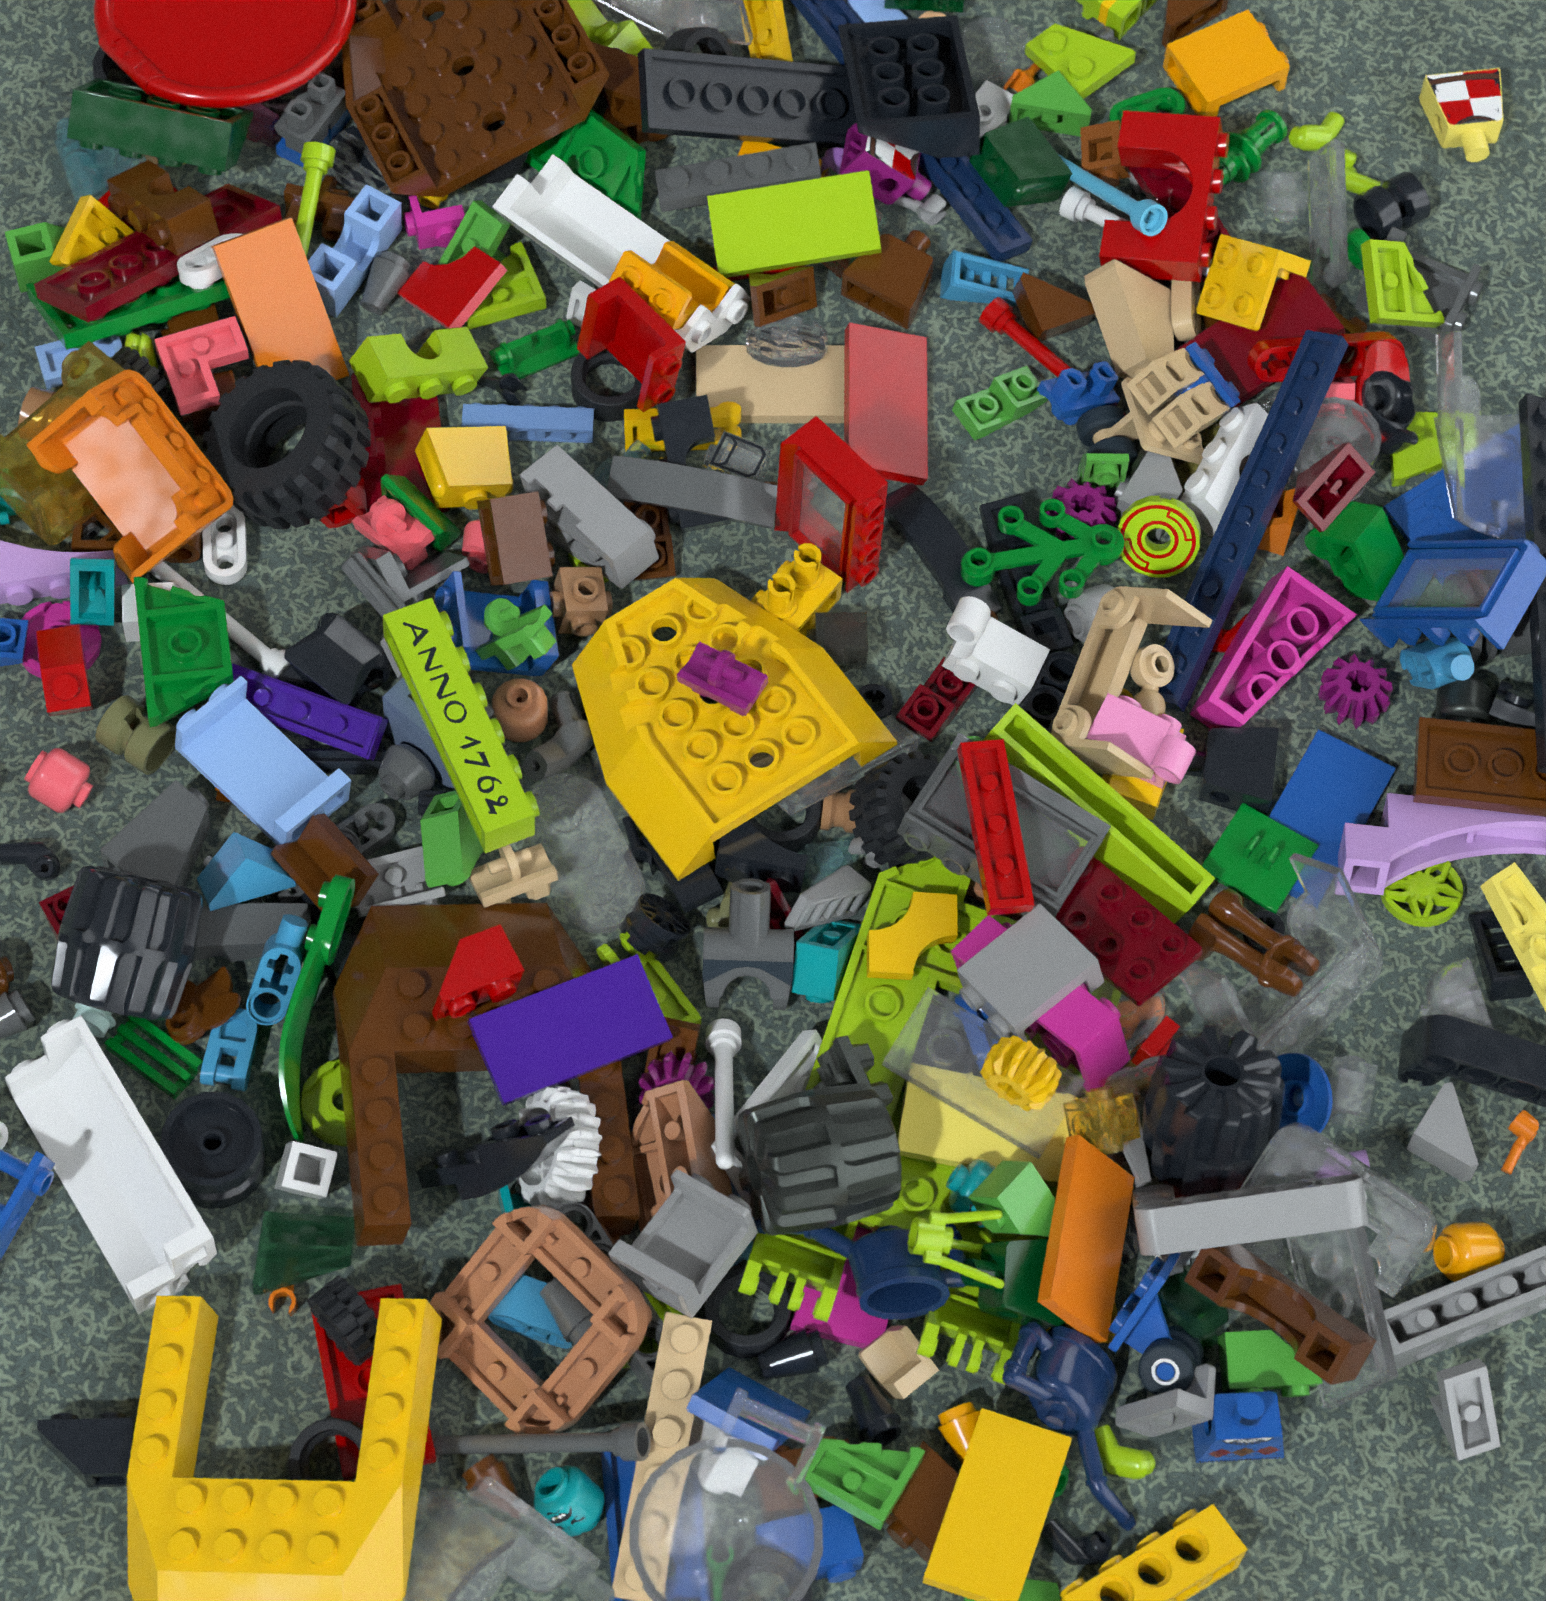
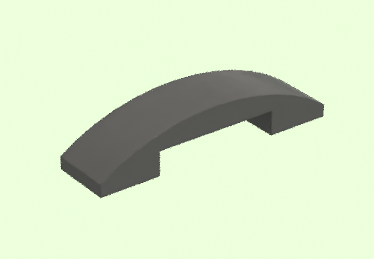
M613 455L607 490L617 500L642 505L652 504L731 519L732 522L773 528L777 499L776 485L690 466Z

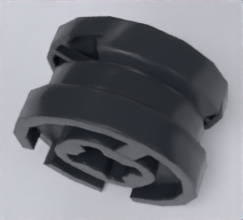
M642 894L635 903L636 910L628 913L620 925L621 933L625 934L628 932L630 937L627 942L643 955L650 951L656 954L654 958L657 961L665 962L671 960L679 948L678 941L686 939L692 929L690 921L676 905L667 899L655 894Z

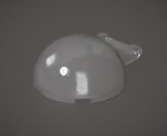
M737 1387L715 1439L703 1440L677 1451L649 1476L637 1496L630 1519L629 1549L635 1568L643 1583L642 1587L653 1601L802 1600L816 1577L823 1554L822 1515L812 1488L804 1478L826 1429L825 1426L817 1422L813 1426L805 1424L747 1398L749 1392ZM739 1415L804 1444L795 1467L785 1458L765 1446L741 1439L729 1438Z

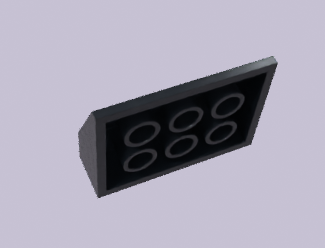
M957 15L838 25L858 133L937 158L979 155L980 114Z

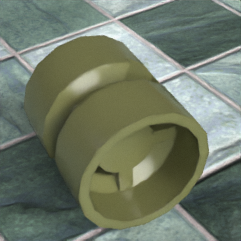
M124 695L107 709L99 722L95 737L96 741L117 755L124 754L126 762L144 774L150 775L156 772L174 751L176 726L165 721L158 726L150 727L147 707L133 697Z

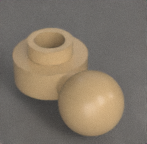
M1152 644L1139 648L1130 669L1132 679L1141 687V691L1133 699L1141 704L1142 709L1157 716L1164 714L1166 709L1165 700L1158 692L1159 687L1167 685L1172 680L1175 669L1171 654L1161 645Z

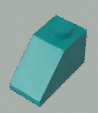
M839 920L814 926L796 942L791 992L806 995L805 998L814 1003L834 1001L839 992L861 924Z

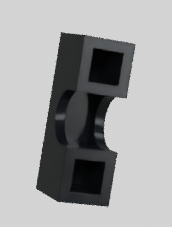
M707 395L657 404L658 415L650 417L655 442L663 440L666 457L658 458L660 462L686 466V457L694 447L700 444L715 442V433ZM668 508L671 525L679 523L681 533L731 524V519Z

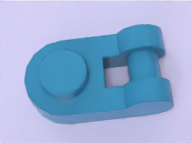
M238 1008L227 1022L220 1027L211 1029L200 1073L201 1084L215 1086L216 1082L230 1084L233 1090L244 1092L247 1090L258 1042L257 1023L249 1017L247 1010ZM222 1054L236 1056L235 1066L220 1064Z

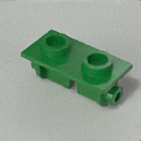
M559 318L555 320V324L507 344L505 342L499 343V347L490 350L489 355L501 376L513 373L519 379H522L575 357L580 352L577 350V344L572 337L576 332L571 320L563 321Z

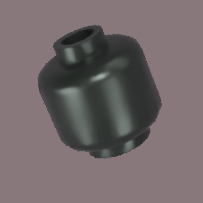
M1472 676L1467 680H1457L1441 686L1437 691L1436 719L1491 725L1492 715L1489 712L1492 707L1493 695L1490 688Z

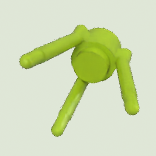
M1000 1210L956 1213L930 1211L928 1219L921 1217L913 1219L908 1234V1251L910 1254L923 1256L924 1263L940 1265L1001 1289L1005 1285L1002 1279L943 1256L948 1255L951 1249L981 1254V1249L984 1245L953 1239V1228L947 1227L946 1224L1001 1219L1003 1214Z

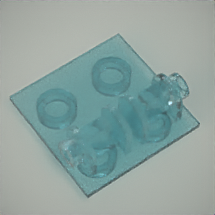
M63 118L57 122L55 134L58 139L54 142L76 203H78L82 196H93L109 188L107 184L108 179L146 161L144 154L143 158L140 159L128 158L119 155V149L104 146L103 150L83 148L79 146V140L67 138L69 118Z

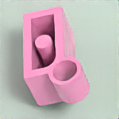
M1109 693L1107 694L1086 739L1109 741L1154 770L1152 779H1139L1161 789L1166 781L1180 784L1196 754V749L1185 741L1186 735L1179 732L1182 725L1178 720L1166 714L1154 715L1142 709L1139 702L1124 695L1116 697Z

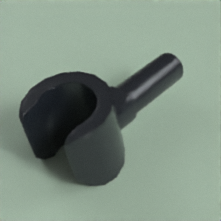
M507 373L500 378L482 375L477 381L478 385L497 391L507 404L511 406H518L521 403L513 394L515 391L528 390L513 373Z
M623 817L622 821L630 849L626 855V862L631 876L637 880L634 866L638 862L648 863L651 873L654 875L656 868L652 853L648 848L642 846L635 823L631 817Z

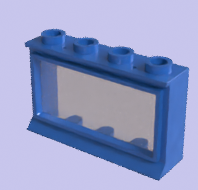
M1525 538L1409 541L1407 545L1411 549L1407 551L1374 607L1372 616L1359 620L1389 648L1394 647L1398 638L1408 645L1415 646L1422 634L1421 631L1434 644L1444 646L1450 636L1449 629L1467 646H1474L1480 636V631L1497 649H1504L1546 577V559L1539 553V547Z

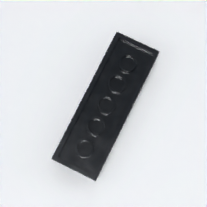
M644 48L637 53L643 133L803 145L816 142V147L844 148L847 131L856 123L844 66Z

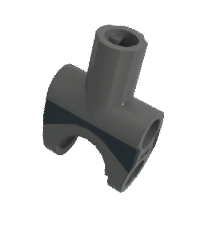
M751 878L732 882L730 886L729 927H704L702 976L707 1008H719L720 997H723L724 990L730 981L742 976H751L764 982L769 989L770 998H773V1010L786 1009L793 977L794 930L769 929L771 886L769 883Z

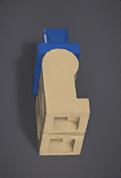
M1196 341L1186 348H1181L1153 360L1126 384L1148 415L1157 411L1165 403L1173 400L1152 420L1174 449L1198 432L1215 424L1223 415L1241 402L1238 398L1240 392L1232 382L1224 380L1214 366L1215 359L1206 348L1201 349Z

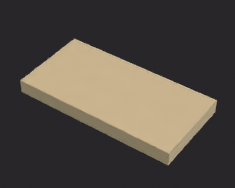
M704 345L696 350V397L707 395L709 407H717L720 403L726 401L738 403L742 409L740 423H807L815 416L824 423H844V345H808L827 350L828 352L825 356L801 345H772L799 350L814 357L822 358L817 362L802 354L779 352L763 345H758L761 348L746 345ZM746 348L769 352L774 356L781 357L782 360L761 356L754 351H746ZM753 357L767 360L768 362H760L754 359ZM786 358H796L797 360L809 363L810 365L792 362ZM772 360H775V361L781 362V363H786V364H788V365H790V366H781V365L775 364Z

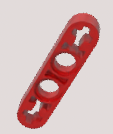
M1389 332L1337 334L1344 337L1348 346H1354L1355 353L1348 363L1339 365L1334 378L1359 376L1366 349L1372 342H1390L1399 347L1404 354L1405 348ZM1303 337L1259 341L1251 348L1247 357L1250 370L1264 382H1283ZM1270 354L1278 359L1269 361L1267 368L1261 365L1262 362L1268 361Z

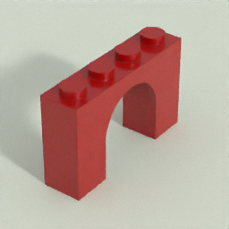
M1123 110L1117 145L1121 166L1166 169L1176 172L1191 184L1192 193L1186 205L1177 214L1168 218L1163 230L1154 236H1147L1136 230L1132 226L1131 221L1105 219L1099 253L1101 266L1116 259L1150 279L1201 282L1203 267L1209 268L1211 264L1212 243H1208L1207 240L1209 230L1215 231L1217 226L1218 207L1213 206L1214 195L1222 193L1224 173L1223 169H1219L1220 157L1227 158L1229 133H1223L1221 118L1216 116Z

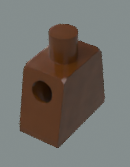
M912 230L904 241L890 234H882L880 236L882 253L859 256L843 272L841 295L908 330L931 282L934 259L926 253L931 246V241L924 233L918 230Z

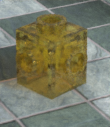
M1102 1086L1086 1090V1097L1063 1103L1069 1137L1079 1134L1105 1155L1123 1151V1143L1141 1138L1138 1112L1135 1107L1133 1093H1114L1112 1086Z

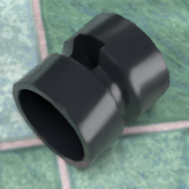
M1402 172L1386 180L1382 187L1374 186L1358 194L1354 198L1353 209L1358 225L1370 239L1386 240L1392 227L1401 230L1426 220L1430 215V202L1426 190L1416 176L1410 172Z

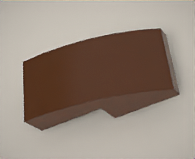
M623 501V505L638 519L648 523L656 536L654 543L659 556L657 561L633 579V581L676 577L667 507Z

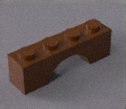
M1240 1244L1201 1249L1184 1279L1185 1282L1217 1305L1245 1313L1274 1329L1292 1346L1295 1353L1294 1359L1330 1385L1355 1380L1377 1341Z

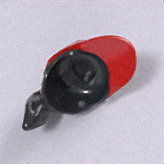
M1387 341L1372 342L1366 350L1361 374L1354 381L1355 400H1352V404L1358 419L1366 427L1374 430L1380 452L1386 455H1393L1402 452L1410 445L1418 443L1417 434L1407 430L1416 414L1413 402L1414 388L1410 383L1409 365L1404 352L1396 345Z

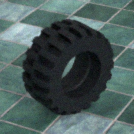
M290 360L275 361L272 367L262 365L253 369L254 374L248 378L242 376L234 383L236 387L229 394L225 392L219 399L221 405L216 412H211L208 419L210 429L204 432L203 448L206 451L202 453L231 490L234 499L233 506L240 512L242 511L247 518L249 517L253 522L263 527L271 526L273 529H289L290 524L297 528L310 524V519L312 518L322 519L330 514L329 509L335 504L340 506L348 498L345 496L346 492L351 486L354 488L357 486L361 479L359 471L361 467L366 468L369 452L365 449L370 447L371 431L367 428L369 427V420L366 412L360 407L359 401L326 370L303 360H293V362ZM306 423L303 435L295 448L282 460L267 466L270 454L278 441L291 429Z

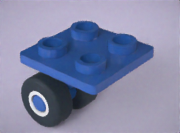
M1179 1253L1169 1254L1165 1261L1158 1256L1154 1259L1142 1277L1141 1282L1135 1291L1129 1295L1108 1330L1115 1334L1108 1346L1109 1349L1116 1353L1124 1341L1142 1354L1138 1365L1139 1377L1145 1388L1155 1395L1175 1389L1186 1391L1193 1381L1195 1367L1200 1366L1203 1360L1202 1344L1192 1331L1181 1326H1167L1157 1294L1181 1255Z

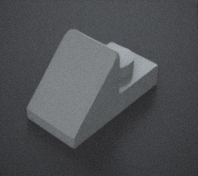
M1477 1358L1436 1372L1440 1395L1431 1397L1430 1401L1457 1461L1500 1447L1487 1366Z

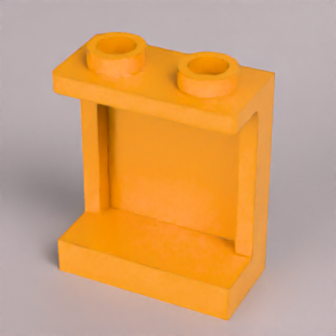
M1245 10L1167 44L1163 62L1164 70L1195 114L1216 117L1221 105L1264 86L1272 84L1277 92L1285 89L1290 70L1289 61L1284 52L1277 50L1269 39L1267 29L1263 23L1257 22L1249 10Z
M674 241L665 242L653 264H650L632 250L624 251L609 280L611 282L621 277L674 330L683 328L701 304L713 313L734 285L733 282Z

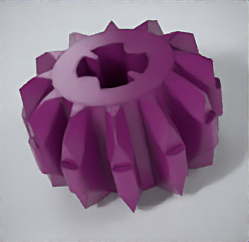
M1071 478L1067 482L1066 488L1057 485L1053 491L1052 498H1049L1060 500L1065 506L1066 514L1090 527L1098 524H1107L1115 527L1117 519L1114 512L1116 503L1113 497H1106L1107 490L1105 485L1094 489L1091 487V482H1084L1083 485H1078ZM1053 510L1046 512L1049 516L1059 515V513ZM1047 527V531H1056L1055 537L1061 541L1067 538L1075 540L1074 537L1057 527Z
M1355 653L1350 656L1348 663L1338 657L1333 662L1332 668L1324 670L1321 677L1322 685L1318 691L1319 700L1325 701L1323 707L1325 714L1338 712L1336 719L1338 725L1345 722L1346 718L1351 719L1355 729L1361 726L1363 719L1373 725L1378 720L1379 714H1384L1388 710L1390 705L1389 697L1393 690L1392 682L1386 681V668H1373V657L1366 660L1365 663L1359 662Z
M670 1051L666 1053L664 1062L656 1058L653 1059L648 1066L649 1072L642 1074L639 1085L644 1090L639 1095L640 1104H642L645 1091L681 1080H688L707 1109H710L715 1102V1096L711 1093L715 1087V1077L704 1076L707 1070L706 1062L699 1063L696 1066L690 1064L692 1061L690 1052L683 1056L682 1061H678L674 1053Z

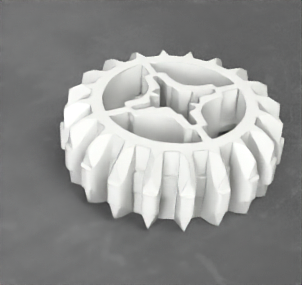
M547 1087L545 1090L534 1094V1096H528L526 1108L520 1109L518 1124H525L527 1121L545 1114H550L552 1119L572 1117L575 1124L566 1140L554 1153L516 1179V1193L521 1194L524 1203H529L532 1206L546 1205L558 1210L561 1206L570 1202H583L586 1190L592 1189V1176L598 1173L597 1159L602 1155L599 1152V1142L602 1140V1136L598 1134V1128L601 1123L600 1118L595 1117L596 1107L595 1104L590 1103L588 1095L571 1090L569 1087Z

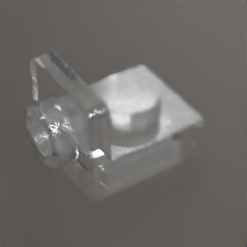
M1261 172L1260 188L1263 219H1273L1280 223L1303 220L1308 204V192L1303 191L1302 172Z

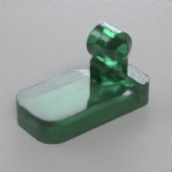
M1183 1268V1272L1169 1276L1157 1294L1164 1315L1173 1323L1182 1326L1190 1336L1198 1338L1202 1344L1203 1352L1218 1343L1215 1329L1229 1321L1228 1308L1217 1305L1185 1282L1184 1279L1188 1271Z

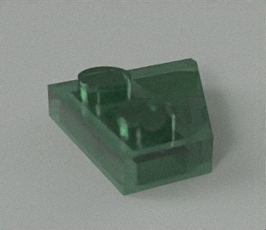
M264 1211L252 1283L253 1295H262L351 1266L356 1236L354 1217Z

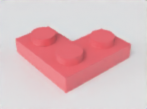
M235 316L154 339L158 356L180 416L220 405V394L211 369L249 359L248 349Z

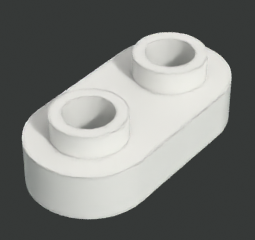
M231 233L219 236L182 256L177 261L181 283L193 289H204L222 278L211 246L242 234Z
M232 506L230 510L202 531L205 572L211 581L220 585H230L238 582L247 571L245 517L242 511L240 512L235 506ZM223 525L232 527L229 532L218 531V528ZM223 562H230L233 564V566L228 569L219 568V565Z

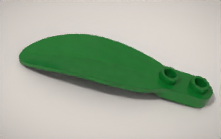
M338 874L333 877L331 882L324 881L321 887L318 907L322 908L318 925L312 924L307 933L305 950H308L289 1003L279 1047L278 1069L282 1104L292 1135L296 1142L304 1143L300 1109V1065L304 1037L320 988L325 965H331L337 954L355 891V879Z

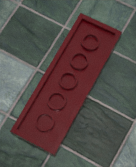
M228 183L204 195L210 199L219 236L231 233L245 234L282 220L278 204ZM135 231L35 283L37 298L86 322L102 319L107 312L116 307L134 302L139 298V295L150 289L168 284L173 277L179 275L177 261L182 256L209 241L177 256L165 247L158 246L152 238L143 232Z

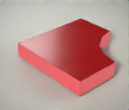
M474 246L462 258L449 264L433 265L423 261L398 291V294L406 302L445 328H461L506 273L507 269L499 261Z

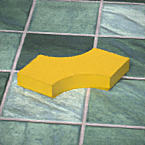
M913 892L908 912L900 921L884 929L869 930L867 934V978L911 980L914 975L915 963L926 950L938 944L955 942L958 936L957 894Z

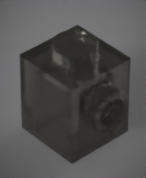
M815 612L814 629H806V637L823 647L843 673L850 669H866L868 657L867 612Z

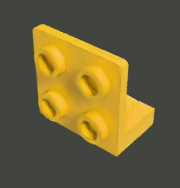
M1220 234L1196 313L1258 331L1276 277L1287 280L1289 273L1306 277L1311 261L1275 248Z

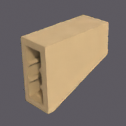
M1116 259L1084 276L1085 285L1116 375L1123 379L1127 377L1134 378L1153 360L1174 352L1170 289Z

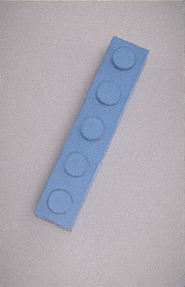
M481 403L463 404L462 427L506 426L507 440L593 443L594 408L583 406L569 408L557 405L540 407L530 404L523 406L507 404L483 405Z

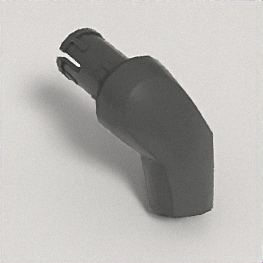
M561 691L553 695L549 700V706L555 716L558 730L550 741L532 749L523 764L525 773L535 781L563 773L583 757L594 743L589 723L583 719L577 698L573 692Z

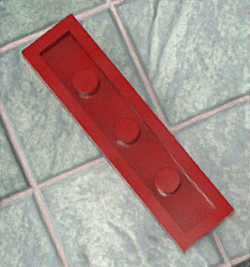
M1004 739L961 742L957 753L987 916L1031 912L1035 903Z

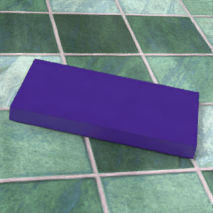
M638 954L470 1018L468 1021L502 1106L541 1092L547 1087H554L671 1041L673 1038Z

